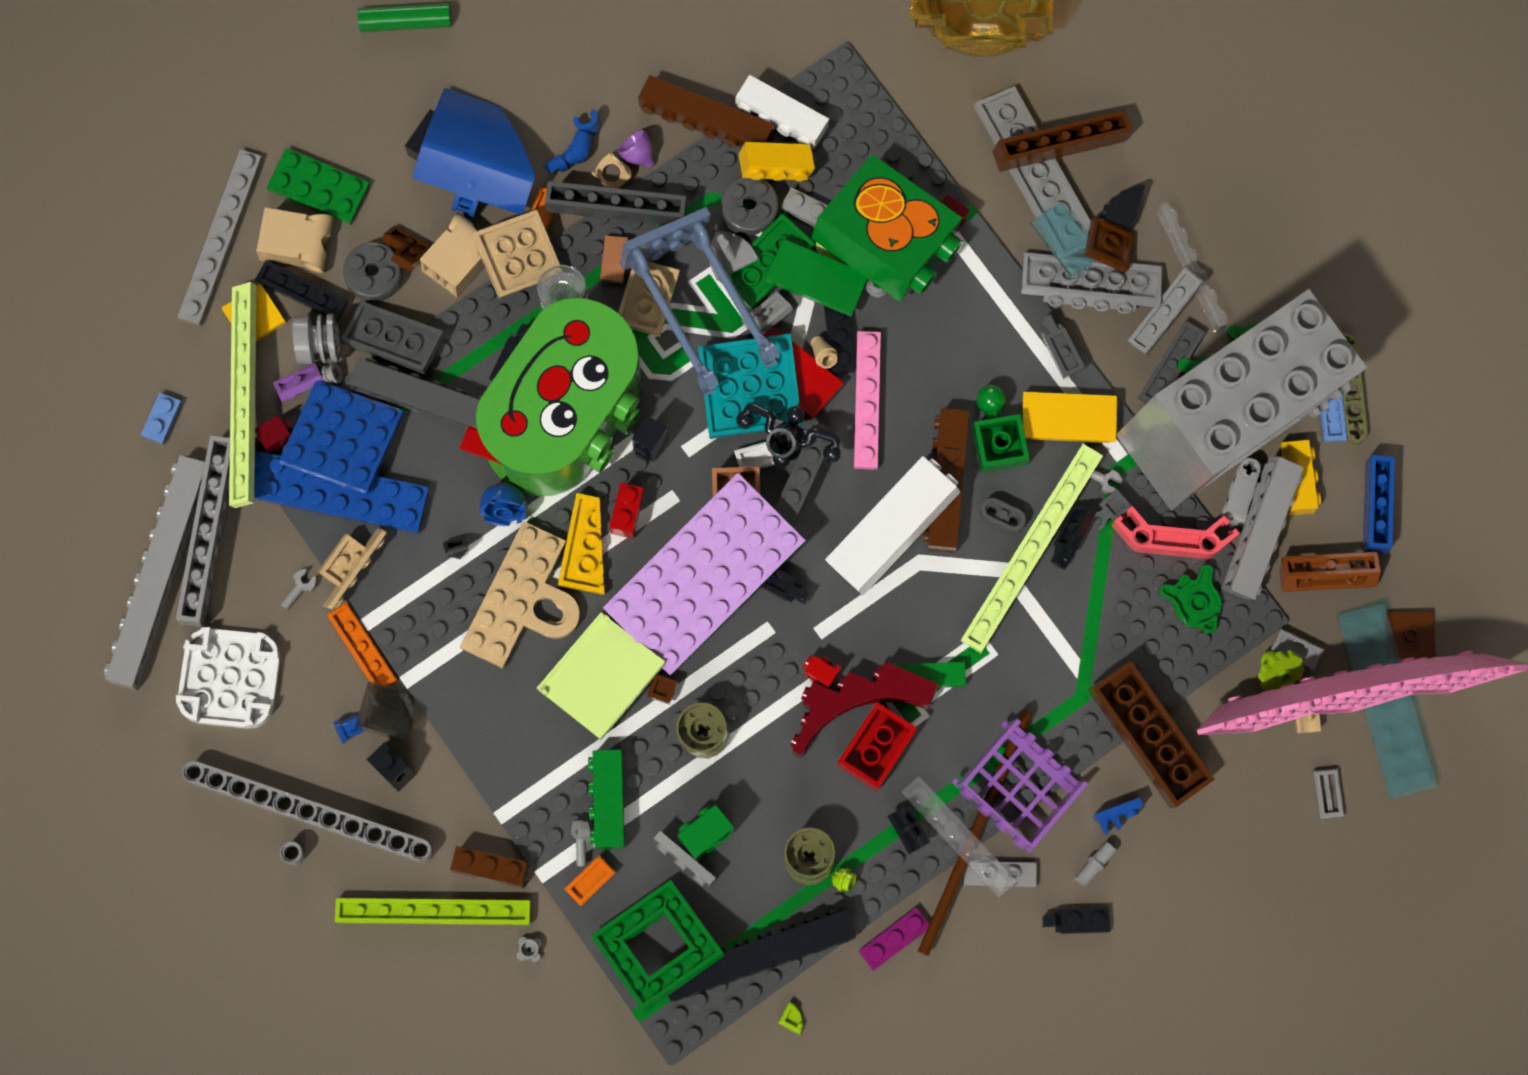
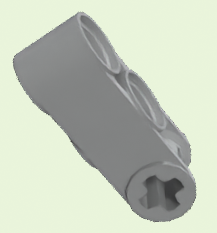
M1253 458L1244 459L1236 469L1234 479L1227 494V501L1220 518L1225 516L1229 520V524L1241 528L1245 524L1261 469L1257 460ZM1246 467H1250V472H1252L1250 475L1246 474Z

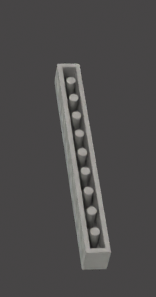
M180 455L178 461L173 463L171 470L173 477L171 483H167L164 496L166 498L164 504L158 508L156 516L158 522L156 528L153 527L149 535L151 543L149 549H146L143 553L142 563L144 564L142 570L136 574L134 580L136 587L134 593L130 594L127 600L128 611L126 617L123 616L120 621L119 630L121 632L119 638L115 639L111 651L113 656L111 662H107L104 669L105 680L111 684L138 690L195 518L205 465L203 461Z

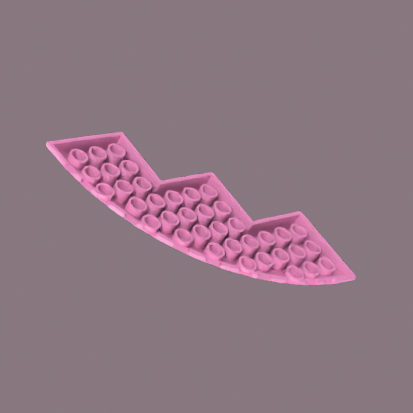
M1470 650L1458 653L1455 656L1434 657L1427 659V657L1418 659L1411 657L1400 660L1398 664L1383 666L1375 664L1368 666L1365 670L1336 672L1331 677L1317 679L1309 677L1300 680L1301 684L1295 685V683L1280 686V689L1263 691L1258 695L1244 698L1242 696L1229 698L1228 703L1218 706L1198 728L1197 733L1198 735L1256 732L1313 714L1353 713L1409 695L1449 694L1527 671L1528 664L1486 654H1473V651Z

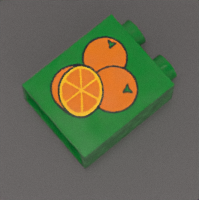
M871 154L818 216L811 239L901 303L912 289L920 295L927 290L937 274L930 267L938 258L945 263H949L963 243V240L955 235L962 217Z

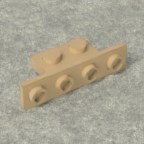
M377 528L365 546L348 534H344L318 571L320 575L336 585L323 604L325 608L333 609V607L336 608L341 604L344 599L343 593L345 590L355 584L358 579L356 575L360 569L366 568L372 559L370 555L375 549H379L385 541L384 536L387 533L385 530Z

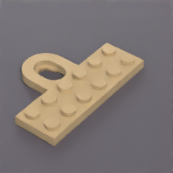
M523 521L460 645V649L503 669L524 627L551 639L567 637L576 629L580 620V611L576 601L569 594L546 584L566 545L565 540ZM543 599L553 601L557 608L562 611L563 618L559 622L551 620L544 622L538 619L534 614V607L537 602Z

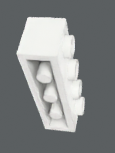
M751 75L748 76L736 95L735 106H737L738 110L773 123L780 134L786 137H793L799 144H810L812 149L816 148L828 128L829 118Z

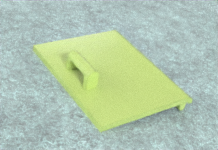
M601 612L538 685L537 689L595 736L602 739L666 662L642 643H637L625 630L614 623L609 616Z

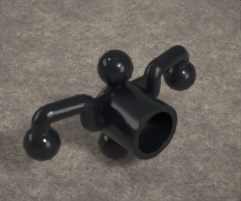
M748 403L744 410L738 413L736 417V423L742 429H749L753 426L754 416L752 412L766 418L764 427L765 432L768 434L766 446L773 455L772 460L774 464L778 467L789 465L790 455L799 447H810L815 437L831 442L823 450V456L826 461L834 463L841 458L840 438L838 435L819 428L805 430L798 426L805 418V412L800 406H792L788 409L787 419L789 422L777 419L773 411L756 403ZM780 431L790 436L792 446H786L780 441Z

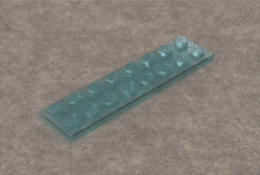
M1384 603L1337 616L1352 671L1365 670L1368 666L1375 664L1383 666L1400 663V656ZM1411 695L1364 709L1389 800L1437 788Z

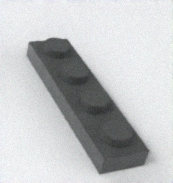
M1185 320L1137 399L1147 404L1154 395L1176 381L1181 373L1179 367L1178 369L1176 367L1177 362L1182 358L1189 360L1205 334L1203 330Z

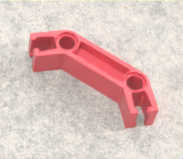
M1133 506L1127 510L1123 517L1119 516L1112 524L1115 531L1136 552L1199 559L1214 557L1240 534L1235 528L1232 532L1227 533V538L1224 540L1219 539L1214 532L1219 527L1223 528L1230 523L1225 516L1220 518L1206 531L1148 525ZM1129 517L1136 526L1133 531H1130L1121 522L1124 518L1126 520ZM1135 535H1145L1147 542H1138ZM1202 541H1210L1213 544V549H1205Z

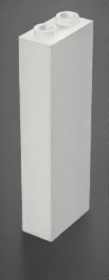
M922 456L825 559L860 594L864 595L959 495L960 490L956 486L958 481L949 473L946 476L939 471L942 467L932 458L928 461Z

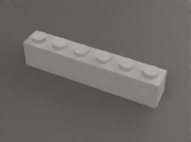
M1269 457L1221 587L1222 590L1248 600H1255L1260 594L1263 577L1269 571L1270 558L1277 549V539L1280 531L1285 527V517L1288 509L1294 503L1293 495L1296 487L1302 481L1304 467L1282 457Z

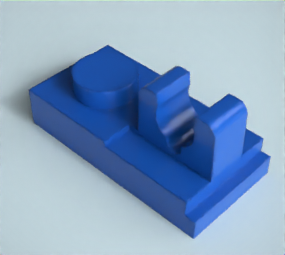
M1139 797L1097 813L1093 816L1094 822L1097 821L1103 834L1107 835L1109 834L1107 828L1108 821L1113 823L1117 830H1120L1122 825L1119 817L1125 815V818L1129 819L1139 815L1138 810L1144 805Z

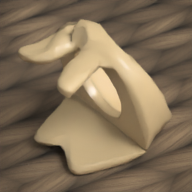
M609 153L598 163L592 175L597 179L600 187L620 189L630 180L631 170L625 161L616 157L613 153ZM614 164L620 169V177L615 182H607L603 178V170L607 165Z

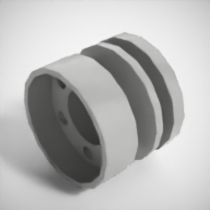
M334 313L327 314V324H325L322 314H318L316 325L312 324L309 315L293 317V344L298 366L314 364L316 353H319L322 363H327L328 352L332 363L339 362L341 336Z

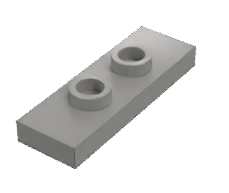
M970 861L963 876V886L1036 888V863Z

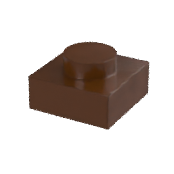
M656 674L652 680L647 697L670 705L678 681Z

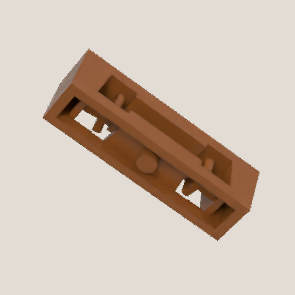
M1377 552L1282 557L1279 570L1282 592L1377 587L1381 573ZM1349 560H1362L1360 565H1356L1355 561H1352L1351 565H1349ZM1304 562H1310V566L1306 568L1307 564ZM1294 563H1303L1302 568H1295Z

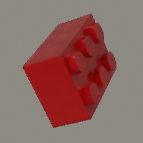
M876 702L837 762V767L878 792L915 735L917 727Z

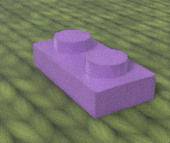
M316 363L273 382V385L283 402L294 398L308 389H312L316 381L324 382Z

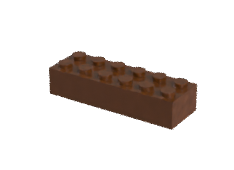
M1132 661L1124 663L1087 690L1169 808L1178 807L1215 780Z

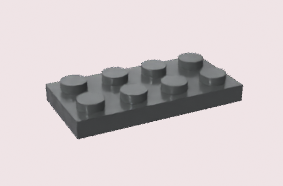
M361 301L341 338V342L346 346L425 374L445 334L442 330Z

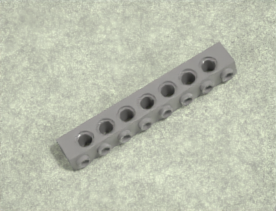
M211 435L209 438L176 614V620L181 625L205 627L229 497L230 438Z

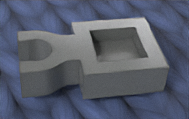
M1116 489L1099 504L1103 509L1095 513L1092 521L1096 517L1102 518V523L1097 527L1101 531L1106 527L1110 518L1115 521L1119 516H1123L1132 506Z

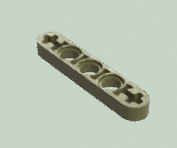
M1342 333L1347 341L1352 344V348L1359 356L1357 338L1351 333ZM1361 374L1350 382L1357 387V393L1353 395L1348 393L1342 394L1347 442L1351 445L1361 444L1366 439L1368 433ZM1352 405L1356 406L1360 411L1359 416H1350L1347 408ZM1355 422H1358L1356 425L1357 432L1361 433L1358 439L1355 438V435L1350 434L1354 430Z

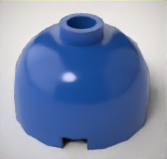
M508 482L489 486L482 494L479 514L484 516V521L497 526H510V522L516 520L517 524L521 523L527 514L526 498L522 490Z

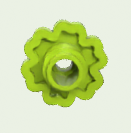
M1288 650L1285 653L1282 651H1269L1265 653L1260 660L1261 668L1258 674V678L1261 680L1260 686L1267 691L1280 689L1282 685L1295 683V681L1301 679L1305 669L1302 665V658L1292 650Z

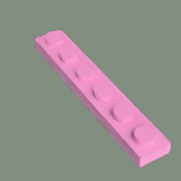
M857 331L854 469L877 470L881 332Z

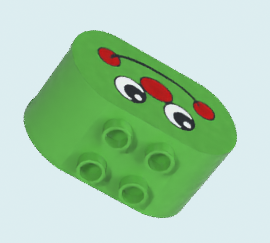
M583 298L564 299L549 305L534 320L482 395L476 411L478 433L490 454L503 464L500 465L489 461L492 469L504 482L515 485L523 493L533 496H553L569 491L585 479L591 468L601 473L615 452V449L610 445L617 430L628 434L636 424L641 414V410L636 408L640 400L638 397L641 389L637 343L630 326L616 311L597 301Z

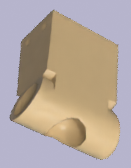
M265 207L256 250L259 261L265 262L268 260L277 264L303 266L316 273H323L327 256L323 247L331 235L334 217L326 214L308 216L306 214Z
M459 212L454 215L449 228L419 259L422 272L457 298L484 267L483 260L472 237V234L477 232L473 223Z

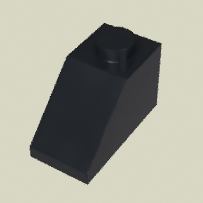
M1141 184L1112 197L1110 205H1104L1101 217L1105 218V221L1130 232L1145 185Z

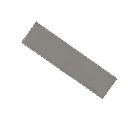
M1184 268L1161 297L1160 308L1153 307L1128 339V343L1147 356L1204 281L1187 268Z

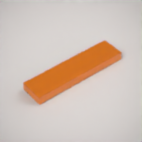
M347 602L327 614L377 694L398 681Z

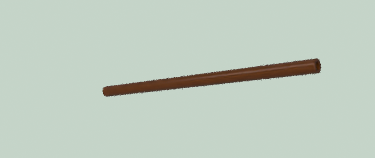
M1022 709L1018 718L1021 723L1018 726L1026 732L1033 713ZM1009 740L1002 756L1008 760L1018 747ZM999 762L994 775L1003 766V763ZM1008 768L997 780L1000 785H1003L1009 771ZM993 785L984 796V800L992 808L1000 792ZM979 810L919 946L918 952L923 955L929 956L989 818V816H984Z

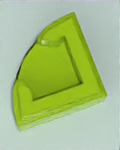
M789 1001L778 1024L800 1035L803 1023L802 1016L798 1008Z

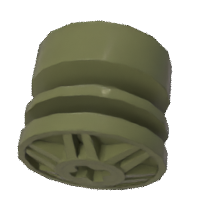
M695 703L688 706L681 712L677 720L676 733L679 741L689 754L697 758L709 759L715 757L726 748L729 742L730 729L724 715L717 707L709 703ZM702 728L708 730V736L705 738L701 735L700 730Z
M811 827L803 828L793 833L787 840L784 849L785 870L790 878L799 884L811 886L820 884L829 877L835 862L834 843L830 837L820 829ZM805 855H807L808 857H811L813 855L814 863L810 861L805 863Z

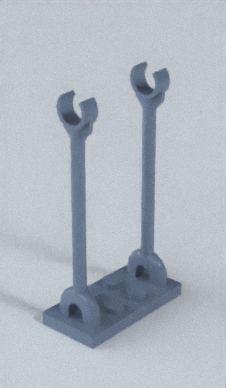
M707 207L624 242L619 263L623 271L632 267L634 272L643 278L695 368L698 384L706 396L716 392L714 386L719 384L713 371L706 369L649 272L648 260H657L664 253L671 250L673 252L677 251L684 244L693 241L699 250L704 251L759 345L758 352L763 364L769 368L778 364L775 358L780 357L775 344L772 341L768 342L710 245V238L706 229L711 214Z

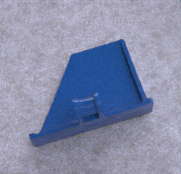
M444 88L424 137L413 178L456 193L451 211L456 212V210L468 213L469 217L473 218L478 202L481 201L522 215L532 188L535 173L511 122L498 105Z

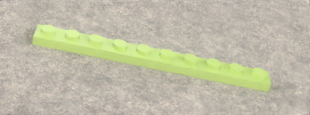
M252 282L232 287L229 506L234 508L254 503L256 285Z
M1082 444L965 632L961 642L982 653L1103 455Z

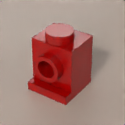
M811 655L803 665V668L806 669L804 671L805 677L828 689L841 672L842 667L837 665L836 668H833V663L827 658L821 656L819 659Z

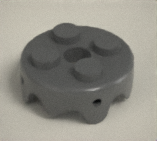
M741 177L730 183L723 192L721 214L732 232H743L754 236L766 230L776 220L778 197L774 188L767 181ZM748 199L754 200L756 202L755 208L746 209L743 206L744 201Z
M362 244L354 248L345 260L343 276L346 285L363 302L386 300L394 291L399 290L401 287L402 268L391 261L394 251L383 244ZM369 266L379 268L378 273L374 276L367 275L366 270Z

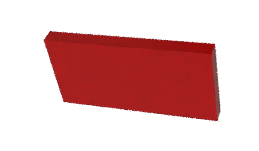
M773 326L764 334V337L784 335V333ZM792 341L800 407L814 420L844 383L826 368L818 366L813 357Z

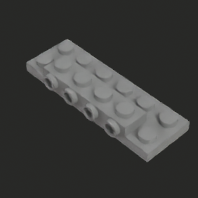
M1027 252L1023 254L1021 294L1043 296V302H1048L1053 307L1069 304L1075 309H1082L1085 306L1094 307L1097 311L1118 309V312L1122 314L1135 311L1136 306L1160 308L1162 266L1130 263L1129 269L1123 273L1094 259L1068 257L1060 262L1057 255Z

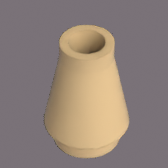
M814 337L810 344L813 348L817 365L822 368H831L837 362V351L823 337Z

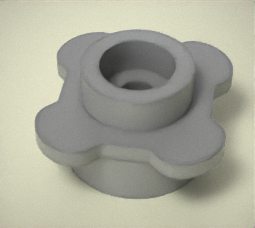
M521 937L518 940L520 946L519 952L516 955L517 959L520 961L527 959L538 962L541 958L539 954V948L542 946L541 940L538 938L531 940ZM528 947L532 949L531 952L527 951Z

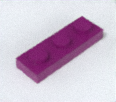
M915 908L858 951V953L871 970L874 971L927 930L929 923L919 910Z

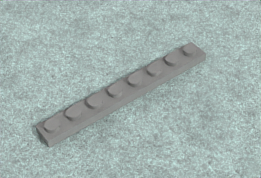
M239 150L177 316L179 320L201 326L262 163L263 158L261 155Z

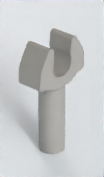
M1094 470L1090 477L1100 482L1101 492L1108 495L1116 490L1114 487L1109 486V480L1119 484L1122 482L1121 476L1114 470L1107 474Z
M306 569L297 571L293 575L295 587L280 603L284 609L288 610L302 592H313L317 586V578L315 576L308 583H302V579L308 573Z
M575 820L572 822L571 835L576 839V866H586V838L590 837V828L588 821Z

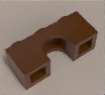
M456 846L450 870L453 873L474 878H486L497 881L500 884L523 889L529 864L516 859Z

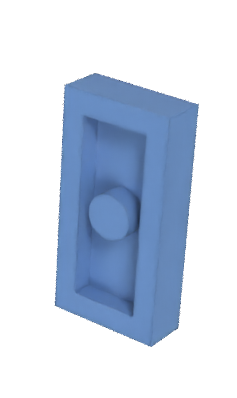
M159 393L141 432V436L164 445L182 405L181 400Z

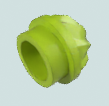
M838 869L832 875V883L840 892H851L857 876L852 873L851 869Z

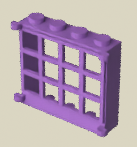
M1015 719L1011 720L1009 724L1005 721L1001 724L1004 728L1001 734L960 781L954 778L952 783L961 789L959 792L964 798L969 801L972 799L979 805L977 809L984 816H991L996 821L995 826L1003 833L1008 832L1014 838L1012 841L1015 845L1031 853L1067 808L1081 794L1088 783L1086 781L1078 782L1070 775L1071 769L1066 765L1061 766L1052 758L1054 754L1049 749L1043 750L1035 742L1036 737L1030 732L1025 733L1018 726L1021 721ZM1007 738L1018 747L1008 760L997 751ZM1021 752L1025 753L1034 762L1025 775L1021 774L1011 764ZM992 755L1003 763V766L993 777L982 768ZM1038 767L1051 777L1041 791L1028 780ZM1007 768L1020 779L1010 792L997 782L998 778ZM979 772L989 782L977 794L967 784ZM1055 782L1068 793L1058 806L1045 796V793ZM1023 784L1037 795L1026 808L1013 797ZM992 785L1005 796L996 809H993L982 798ZM1040 799L1053 810L1043 823L1030 812ZM1009 801L1022 811L1012 825L999 814ZM1026 816L1039 827L1029 840L1016 830V827Z

